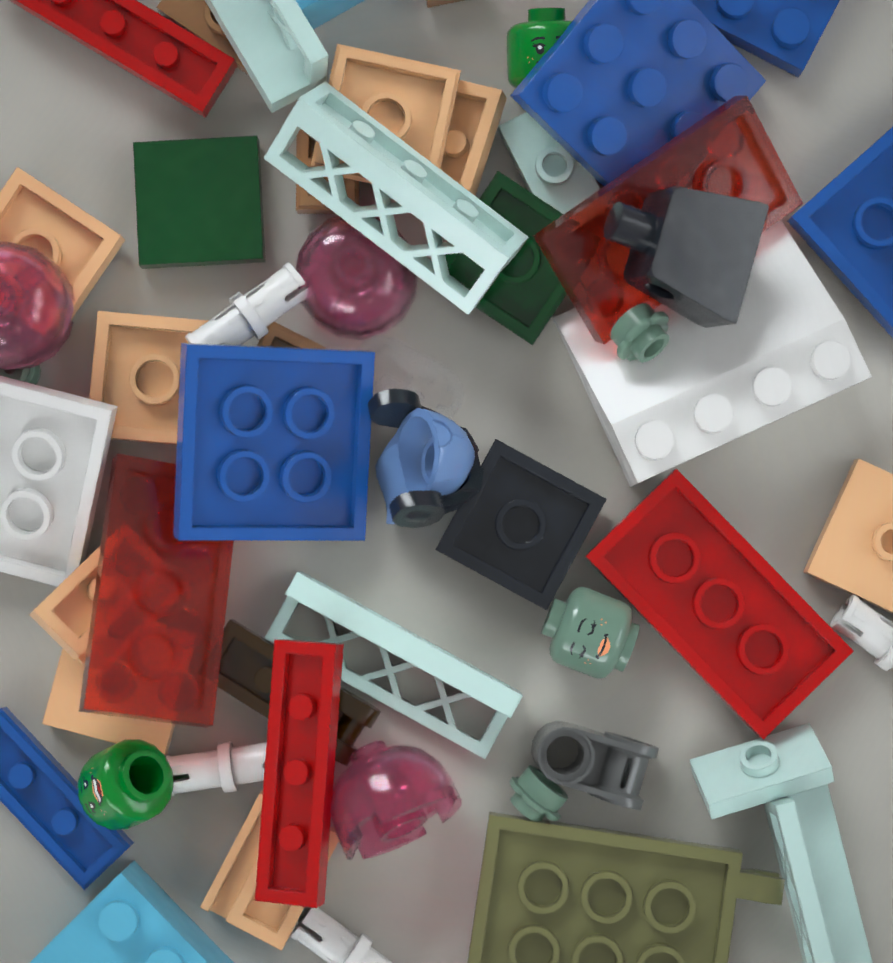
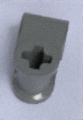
M554 721L545 724L537 731L532 740L531 753L535 764L549 780L563 786L587 792L591 796L619 806L641 810L644 800L639 796L649 759L657 757L659 748L623 735L606 731L602 733L569 722ZM562 736L574 738L578 745V755L575 761L564 768H554L548 765L546 756L550 743Z

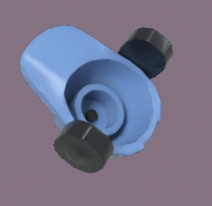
M387 389L376 393L370 399L368 410L371 420L378 425L398 428L375 466L377 480L386 503L387 524H396L409 528L430 526L438 522L446 513L453 512L466 501H470L481 490L484 468L480 465L478 446L466 428L460 427L453 420L436 411L421 406L419 396L410 390Z

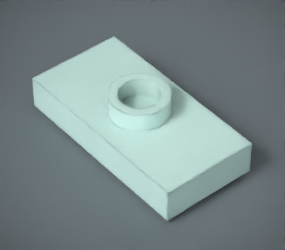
M527 112L498 126V133L529 192L580 226L608 213L610 208L595 178Z
M810 723L768 735L764 740L761 738L690 759L692 774L711 819L834 782L832 766Z

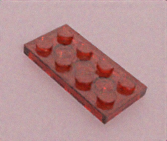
M747 95L734 96L533 235L595 342L604 345L609 342L614 324L634 306L647 303L655 309L662 304L627 284L624 280L623 273L631 248L604 238L605 221L610 210L617 202H623L642 210L644 200L649 193L668 187H684L762 202L769 205L762 233L803 205Z
M119 453L112 459L78 712L202 728L213 726L234 541L177 540L173 537L175 463Z

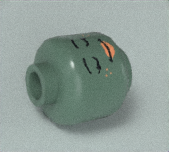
M578 587L570 593L566 602L554 598L541 634L552 638L549 652L553 661L593 678L603 679L613 669L621 672L625 669L634 649L640 625L632 622V609L625 602L586 587Z

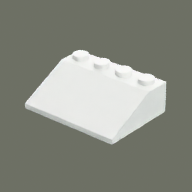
M779 216L764 223L737 324L709 328L702 327L629 284L553 317L554 323L630 487L872 377L845 318ZM642 303L649 304L656 312H665L669 317L667 323L669 326L667 330L669 342L662 352L647 362H640L638 359L633 361L620 359L617 355L618 346L610 338L611 330L617 320L629 309Z

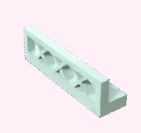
M205 0L271 113L298 100L302 95L327 81L329 55L296 0Z
M326 81L299 97L264 156V159L467 315L473 311L499 273L516 256L529 238ZM300 129L320 143L324 166L308 167L288 151ZM339 158L345 163H339ZM359 173L370 181L376 205L359 206L347 197L343 175ZM390 197L396 202L391 203ZM411 213L424 223L428 244L410 245L398 236L394 215ZM441 237H443L448 242H442ZM464 253L485 269L471 290L449 275L445 254Z
M304 572L296 573L285 593L287 598L268 630L265 639L273 643L276 639L296 640L283 632L299 603L311 608L324 616L330 635L329 639L318 642L340 644V642L362 636L380 648L385 668L363 675L347 668L343 655L341 676L343 682L483 759L487 757L508 717H512L523 697L519 690ZM334 622L352 632L338 636ZM389 652L407 662L392 666ZM418 667L433 675L440 698L417 705L403 699L395 673ZM387 675L392 692L371 680ZM443 682L461 692L447 696ZM473 697L496 710L480 740L456 728L449 703ZM443 705L447 722L425 710Z
M828 784L764 803L781 875L785 879L784 887L803 963H873Z

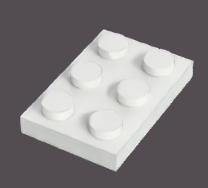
M0 376V572L58 587L86 560L118 406Z

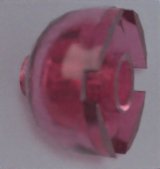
M340 216L328 218L311 231L297 254L295 269L305 281V284L301 287L299 286L298 290L303 287L308 288L306 299L300 303L317 326L337 337L357 340L375 337L374 335L383 333L401 322L416 299L418 276ZM397 229V231H398V236H400L403 240H405V241L407 242V240L404 238V236H403V235L400 233V231Z
M9 241L0 242V368L5 370L16 368L22 370L34 368L55 356L68 339L73 326V321H71L74 310L72 300L75 301L73 287L58 264L34 247Z
M375 741L364 745L351 754L350 760L352 765L341 773L333 787L330 813L336 837L346 859L352 860L357 848L363 859H369L396 850L426 835L427 832L422 825L427 819L438 813L442 823H444L461 807L462 799L441 762L427 751L404 744L387 748L384 741Z

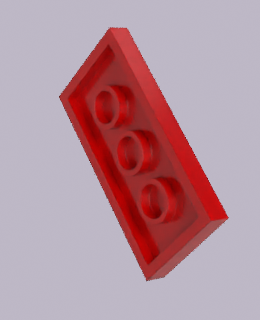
M677 468L667 475L584 556L742 721L763 740L854 652Z

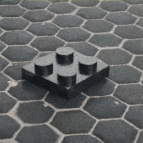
M495 439L481 465L484 468L481 490L470 501H466L457 509L435 550L547 610L607 499Z

